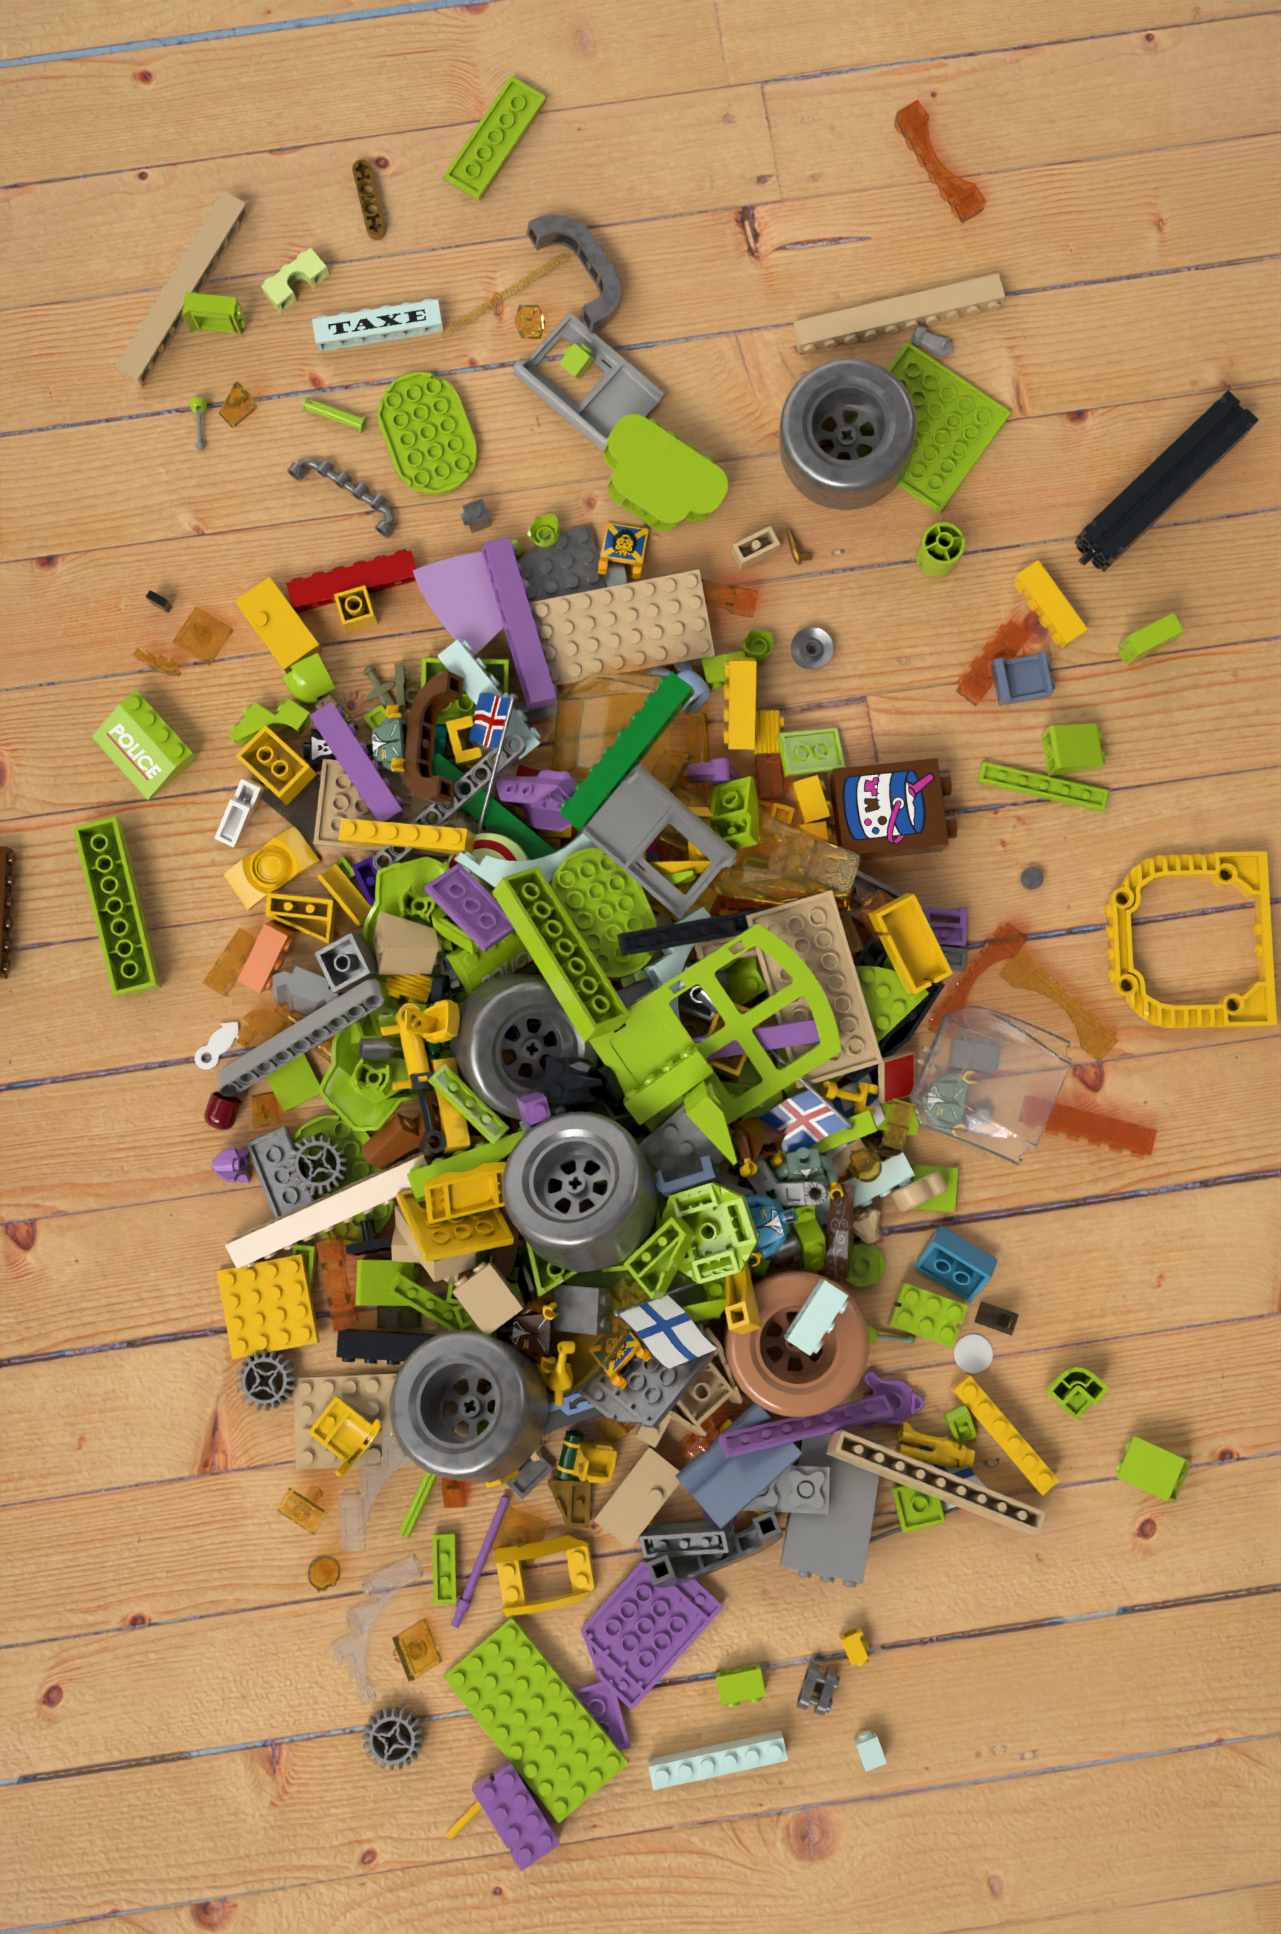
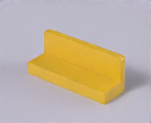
M335 863L323 874H318L317 877L356 925L362 928L372 907Z

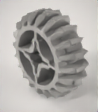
M311 1135L310 1143L306 1137L302 1139L304 1146L298 1142L295 1143L298 1152L290 1150L289 1153L295 1158H287V1162L293 1164V1166L287 1167L286 1170L287 1172L294 1171V1174H291L289 1179L297 1178L298 1181L295 1182L294 1186L298 1187L302 1183L304 1185L301 1190L303 1193L307 1187L311 1188L310 1195H314L315 1189H318L319 1195H323L324 1187L330 1193L332 1191L330 1184L337 1188L339 1183L336 1178L339 1180L345 1178L339 1173L347 1171V1167L341 1166V1164L347 1163V1158L340 1159V1156L345 1151L340 1150L337 1152L336 1149L340 1144L336 1143L332 1147L330 1145L333 1140L332 1138H329L327 1143L323 1142L324 1135H320L319 1141H316L315 1135ZM310 1148H322L317 1156L302 1154ZM327 1152L334 1158L335 1170L325 1162ZM322 1155L320 1165H323V1168L319 1167L312 1175L313 1165H311V1162H316ZM299 1160L303 1161L309 1168L306 1178L303 1177L299 1170ZM319 1173L332 1176L324 1182H312Z
M263 1350L261 1357V1354L256 1351L254 1352V1358L252 1356L246 1357L249 1364L245 1362L240 1364L245 1371H237L236 1374L242 1376V1379L236 1380L235 1383L242 1384V1387L237 1389V1392H245V1395L241 1398L242 1401L248 1397L250 1398L248 1402L249 1407L257 1402L256 1410H260L264 1404L265 1411H269L270 1404L274 1409L279 1408L278 1401L282 1405L286 1403L284 1396L287 1398L292 1397V1393L288 1389L294 1390L296 1388L290 1381L297 1380V1376H290V1373L295 1371V1367L287 1368L291 1360L288 1359L282 1362L285 1356L283 1353L276 1358L277 1351H272L269 1356L267 1350ZM271 1362L277 1367L272 1371H267L260 1367L258 1363ZM253 1369L255 1371L256 1383L251 1388L249 1377ZM282 1372L283 1386L281 1391H279L276 1378ZM274 1373V1375L271 1376V1379L268 1381L270 1384L269 1386L268 1383L259 1386L264 1380L263 1374L266 1377ZM266 1389L269 1393L272 1392L275 1397L263 1398L258 1396L256 1392Z
M397 1705L393 1706L392 1712H390L388 1706L384 1707L383 1713L377 1710L375 1712L376 1718L370 1716L368 1719L370 1724H366L364 1730L368 1733L362 1735V1739L367 1741L363 1744V1749H371L367 1752L366 1756L368 1758L373 1755L375 1756L373 1764L381 1761V1769H384L385 1765L389 1764L390 1771L394 1769L395 1764H397L399 1770L403 1768V1762L408 1766L411 1765V1758L417 1759L418 1754L416 1751L422 1750L423 1746L420 1743L424 1741V1736L419 1735L423 1732V1727H416L420 1719H411L414 1715L413 1711L409 1712L408 1715L404 1714L406 1707H402L401 1711L397 1712ZM386 1721H396L391 1728L383 1727L381 1729L378 1727ZM402 1724L408 1728L411 1740L403 1734L401 1730ZM397 1728V1732L395 1734L397 1735L395 1741L392 1743V1746L390 1747V1737ZM375 1736H378V1739L384 1742L385 1751L379 1748ZM395 1748H408L401 1754L391 1755L392 1750Z

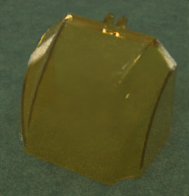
M633 673L594 675L586 677L560 697L557 702L555 733L549 734L548 738L554 742L553 746H548L547 752L552 754L551 770L555 772L567 771L574 776L573 779L577 783L580 781L584 782L589 776L588 771L595 763L598 764L603 758L604 750L608 746H613L617 741L616 736L622 728L626 729L631 723L630 718L632 715L644 707L646 697L650 693L654 694L659 688L658 683L663 675ZM673 721L639 763L664 786H667Z

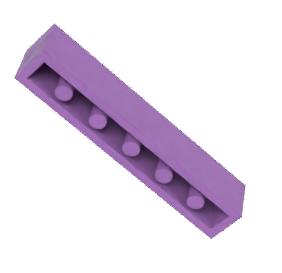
M330 702L312 713L310 718L376 821L393 822L404 815L401 809L404 807L402 801L398 796L394 797L390 792L393 789L386 777L382 779L378 772L381 769L375 760L370 761L366 755L369 751L363 742L358 743L355 738L358 734L351 723L347 725L343 718L346 715L341 707H335L333 702Z

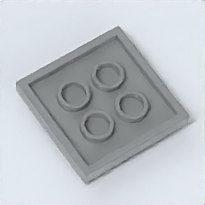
M684 1103L638 1143L640 1150L659 1170L670 1178V1181L704 1171L701 1157L709 1155L717 1165L726 1158L686 1115Z

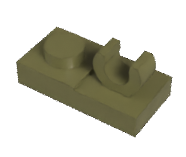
M394 663L398 708L400 711L407 710V703L412 705L415 700L409 699V695L417 693V689L414 687L407 689L406 682H410L409 669H405L403 663Z

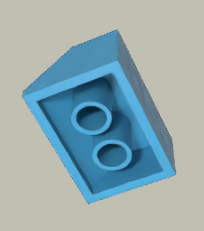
M940 1225L929 1239L913 1268L971 1303L992 1277L998 1260Z

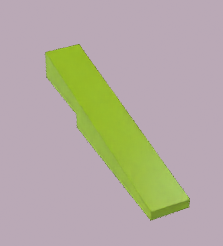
M868 1110L847 1118L850 1123H854L853 1129L848 1130L845 1128L830 1134L809 1147L808 1150L818 1149L819 1154L879 1131L871 1111ZM773 1155L763 1158L770 1170L775 1172L777 1168L773 1167L770 1162V1158Z

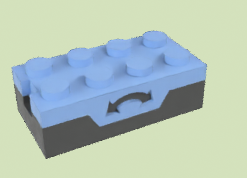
M574 1387L564 1391V1406H555V1397H553V1394H549L548 1419L544 1433L601 1415L602 1413L576 1392Z

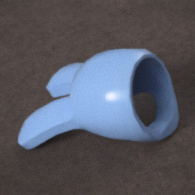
M690 661L673 664L679 673L677 676L692 686L694 690L693 696L681 711L687 715L696 714L702 709L709 698L710 688L701 676L693 672ZM663 666L646 670L648 678L656 683H659L663 676L670 674V671ZM699 696L698 700L693 705L688 706L695 698Z

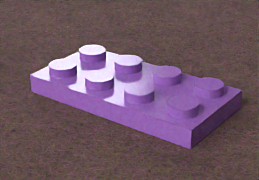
M460 863L425 886L424 891L484 952L515 931L500 904Z

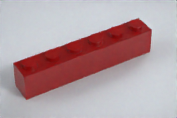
M403 549L396 551L394 555H379L374 560L368 562L364 560L357 561L353 566H338L326 573L316 572L308 578L297 577L292 579L291 582L286 583L292 608L296 613L334 604L336 603L334 594L364 585L368 593L371 594L416 582L413 570L417 568L412 551Z

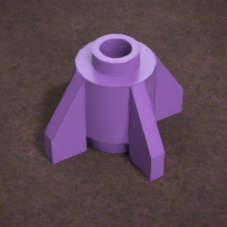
M228 1147L216 1155L212 1162V1169L215 1174L227 1182L249 1183L251 1179L248 1172H246V1159L250 1156L248 1148L237 1150V1147Z

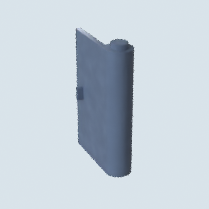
M753 1403L721 1434L773 1422V1419L769 1416L771 1412ZM718 1436L675 1476L719 1528L723 1529L803 1454L793 1442L726 1458Z

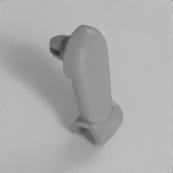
M925 327L917 328L911 337L912 344H921L940 357L949 355L953 348L948 338L927 332Z

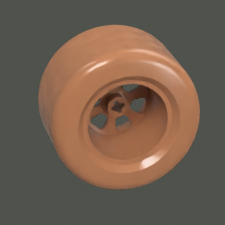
M781 1270L755 1280L752 1285L762 1328L741 1335L729 1330L726 1319L723 1333L725 1358L739 1387L752 1401L762 1408L788 1417L818 1415L842 1403L859 1384L865 1372L869 1356L867 1324L857 1303L841 1286L812 1272ZM821 1278L847 1294L848 1298L846 1300L849 1303L842 1314L838 1312L835 1316L834 1321H836V1324L829 1334L825 1332L821 1338L823 1341L821 1356L817 1361H812L798 1347L794 1345L789 1346L790 1342L783 1336L790 1327L786 1319V1313L792 1311L799 1312ZM772 1321L777 1322L782 1327V1333L778 1338L770 1337L766 1334ZM780 1346L783 1355L777 1362H772L767 1354L769 1347ZM791 1357H799L803 1365L801 1371H788L787 1365Z

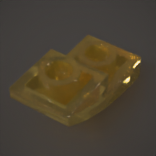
M139 648L132 654L142 664L157 672L171 676H179L181 674L177 668L179 664L169 656L167 659L161 655L156 658L148 650L143 652Z
M893 1098L888 1120L884 1127L881 1145L898 1150L904 1149L915 1104Z

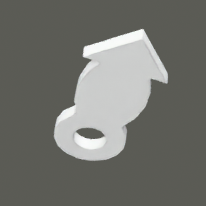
M238 1022L219 1023L223 1027L212 1034L208 1045L199 1048L195 1053V1063L199 1068L203 1070L213 1069L217 1066L220 1055L231 1048L235 1037L240 1041ZM210 1053L212 1060L209 1063H204L202 1061L203 1054Z

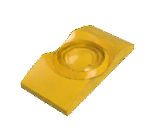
M294 826L272 838L253 854L240 860L224 874V877L249 911L267 898V893L277 892L319 863L320 860L298 828Z
M506 1162L483 1163L475 1169L465 1172H445L424 1183L428 1223L433 1224L505 1206L502 1195V1178Z

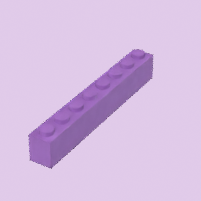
M510 538L484 542L481 552L527 709L532 710L552 706L556 697H558L556 685L552 684L551 667L549 664H546V650L539 640V626L533 620L534 609L532 604L528 603V589L521 579L522 568L516 562L515 557L517 553L515 545H511Z

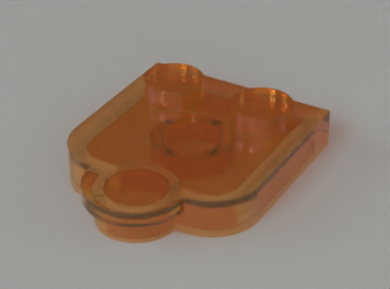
M711 1416L700 1424L707 1434L705 1437L692 1433L691 1435L687 1434L680 1441L681 1445L678 1448L689 1462L699 1454L704 1453L721 1431L717 1422Z

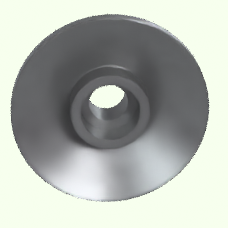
M804 628L794 636L791 642V655L794 661L802 668L809 670L820 669L832 658L834 651L833 641L820 628ZM812 647L815 649V653L810 654L807 649Z

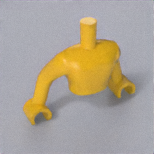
M562 1341L558 1344V1362L551 1364V1367L555 1369L554 1371L545 1373L540 1365L535 1362V1366L539 1370L545 1385L550 1390L555 1391V1406H564V1391L570 1389L573 1383L571 1364L566 1363L567 1354H572L575 1351V1343L572 1341Z

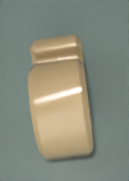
M936 1170L906 1186L892 1191L891 1196L898 1210L904 1212L946 1192L948 1186L941 1172Z

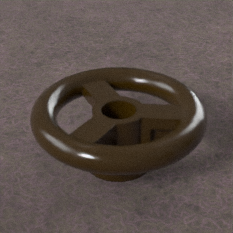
M876 1131L861 1137V1142L870 1150V1156L875 1159L885 1160L886 1156L894 1157L903 1152L901 1142L886 1132ZM870 1136H875V1137H880V1138L874 1139V1138H870ZM888 1141L895 1145V1150L888 1145Z

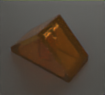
M442 1478L441 1489L444 1508L467 1507L466 1482Z

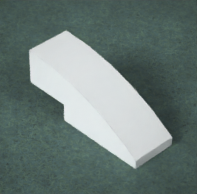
M248 777L241 779L234 798L229 801L215 839L233 848L237 845L259 804L266 786Z

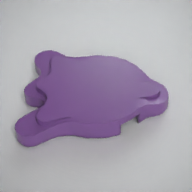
M871 1371L864 1374V1381L872 1389V1394L865 1395L862 1400L885 1394L894 1412L891 1418L863 1424L865 1428L870 1429L879 1423L900 1424L924 1407L923 1398L916 1395L907 1383L899 1379H881Z

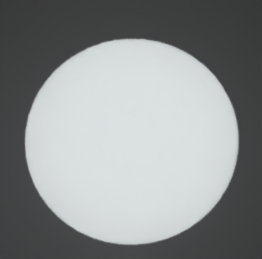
M970 1334L962 1337L957 1342L954 1349V1358L957 1365L963 1371L976 1374L989 1367L993 1358V1350L990 1343L984 1337Z

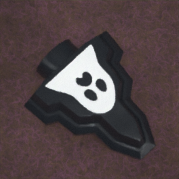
M311 729L310 742H304L303 754L305 760L310 759L311 768L318 772L322 771L323 759H337L319 731Z

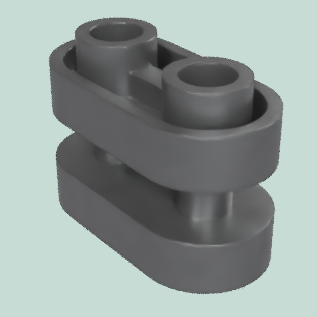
M810 1662L801 1685L796 1706L806 1710L809 1704L814 1705V1713L824 1716L825 1712H830L833 1699H830L832 1691L837 1690L840 1677L837 1676V1671L829 1668L826 1669L824 1674L819 1673L820 1665ZM819 1682L821 1686L818 1695L814 1696L812 1693L815 1684Z

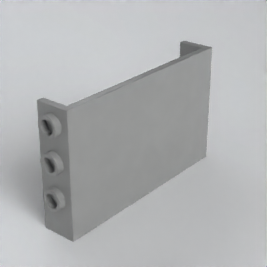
M833 1432L800 1440L799 1450L803 1454L797 1459L796 1466L830 1467L829 1515L788 1513L779 1568L798 1572L797 1576L811 1578V1575L820 1576V1581L834 1583V1580L843 1581L844 1586L856 1588V1585L862 1584L864 1580L879 1475L827 1455L826 1452ZM865 1438L868 1441L878 1444V1440Z

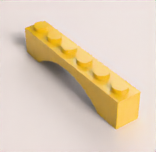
M341 818L338 840L347 846L407 847L457 855L459 852L465 854L466 851L470 854L473 853L475 834L463 828Z
M709 1226L712 1235L714 1236V1229L711 1226ZM747 1263L743 1271L725 1276V1313L729 1330L741 1335L762 1328Z
M963 1375L950 1387L951 1391L999 1444L1039 1494L1043 1496L1059 1482L1058 1478L970 1375Z

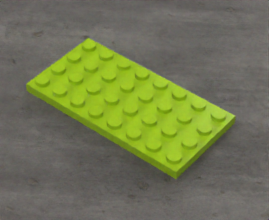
M513 1616L443 1676L507 1759L513 1763L518 1773L558 1823L564 1820L629 1764L627 1757Z

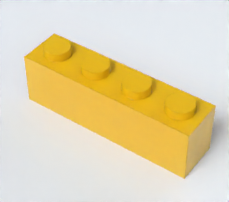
M1039 560L1016 575L1013 580L1016 590L1019 593H1023L1026 597L1027 605L1032 611H1036L1041 625L1044 628H1048L1052 634L1051 638L1056 645H1060L1063 649L1086 633L1087 627Z

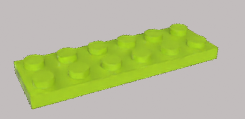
M510 76L443 175L444 180L480 201L545 104L546 96Z

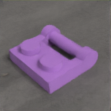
M926 905L922 906V911L939 945L966 946L967 908L942 909L930 908V906ZM930 916L959 918V924L930 922Z

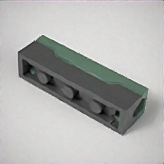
M732 1520L723 1529H720L714 1521L647 1525L646 1529L639 1536L644 1558L662 1557L664 1555L685 1556L729 1553L737 1541Z

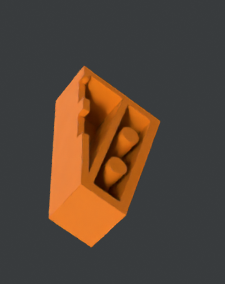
M275 919L265 923L237 981L258 993H262L267 989L270 990L273 986L272 976L281 969L284 959L300 930Z

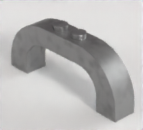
M545 215L530 220L526 234L536 250L558 244L572 249L601 295L596 300L583 305L580 318L590 334L606 327L616 314L621 297V282L614 263L607 258L603 246L596 241L592 233L583 224L572 218L561 215Z
M770 1511L752 1519V1526L735 1534L737 1541L729 1553L678 1557L664 1555L647 1562L646 1565L654 1586L665 1588L680 1585L747 1559L771 1547L783 1537L775 1512Z

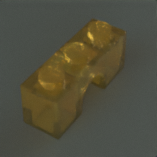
M239 927L202 983L226 997L238 980L237 974L242 965L247 961L257 938Z

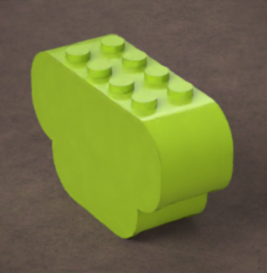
M639 414L623 416L615 424L604 444L603 457L607 466L612 470L607 483L611 499L655 530L663 532L674 530L684 519L690 522L704 521L714 513L727 494V477L723 470L715 465V461L708 456L703 457L697 453V449L691 444L681 442L675 433L663 430L661 425L654 419L649 420Z

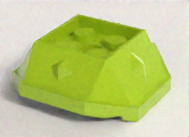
M716 1182L670 1195L660 1220L662 1227L671 1217H681L696 1234L678 1269L691 1277L697 1284L743 1271L759 1242L745 1196ZM708 1225L714 1229V1236L708 1232Z

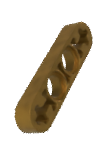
M363 159L357 160L352 166V171L367 234L373 240H380L385 236L386 228L372 169L368 161ZM360 168H364L366 179L362 180ZM364 186H370L373 189L367 195L363 194L361 190ZM370 205L377 207V211L373 214L366 212V208ZM376 220L379 232H374L372 221Z

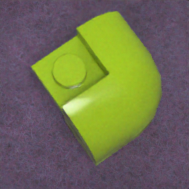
M318 653L292 665V671L287 675L286 673L282 674V679L296 701L304 705H315L318 702V697L336 689Z
M1073 1366L1061 1371L1044 1389V1392L1077 1421L1091 1404L1096 1406L1110 1388L1087 1369Z

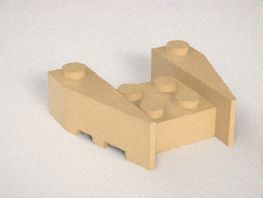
M704 1326L709 1342L718 1350L713 1351L715 1354L714 1358L667 1416L694 1434L705 1437L707 1434L700 1424L727 1399L737 1404H741L743 1401L733 1381L721 1343L710 1329Z

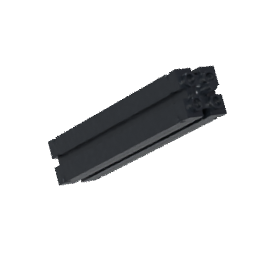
M1228 390L1082 530L1080 536L1074 542L1079 552L1084 554L1079 559V562L1085 566L1091 560L1097 569L1105 572L1250 432L1259 419L1247 408L1244 410L1239 405L1240 401Z

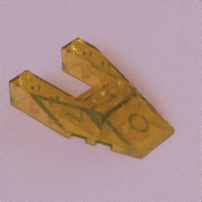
M759 811L758 843L775 845L767 869L732 865L729 868H722L712 880L718 895L774 904H784L785 901L800 900L831 890L834 897L848 896L861 856L802 827Z

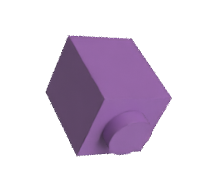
M537 1091L516 1098L521 1118L527 1124L533 1125L551 1117L546 1096Z

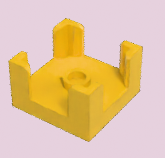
M470 715L446 722L458 768L463 772L471 770L483 759L479 747L468 750L464 739L469 738L471 727L474 725Z

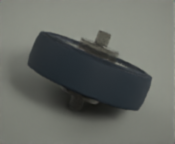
M449 975L435 976L431 984L430 993L432 1004L442 1000H452L455 1002L456 992L451 987Z

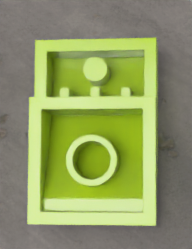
M749 776L714 786L710 810L715 816L710 818L713 831L734 850L757 845L759 839V810L754 778Z

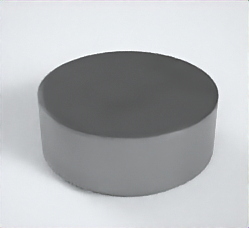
M1034 867L1026 869L1021 874V884L1028 890L1037 889L1043 883L1042 872Z

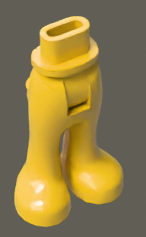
M902 1421L900 1423L898 1441L933 1448V1451L922 1450L899 1443L896 1446L895 1452L915 1460L939 1466H958V1468L966 1466L972 1468L975 1456L974 1449L966 1448L965 1444L960 1445L946 1438L919 1433L907 1422Z

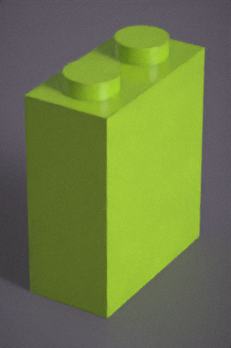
M1174 612L1128 635L1118 646L1120 658L1126 661L1129 666L1173 643L1184 632Z

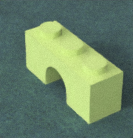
M310 248L307 251L301 252L292 263L284 265L275 276L267 278L261 287L264 295L281 314L297 301L294 292L291 290L294 282L304 280L312 288H315L330 275L327 266Z

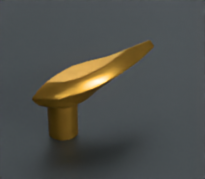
M787 527V537L795 563L800 565L801 561H810L812 559L811 552H801L793 534Z

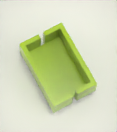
M901 1282L895 1301L901 1303V1306H892L887 1324L954 1348L960 1331L956 1326L957 1323L962 1325L968 1305Z

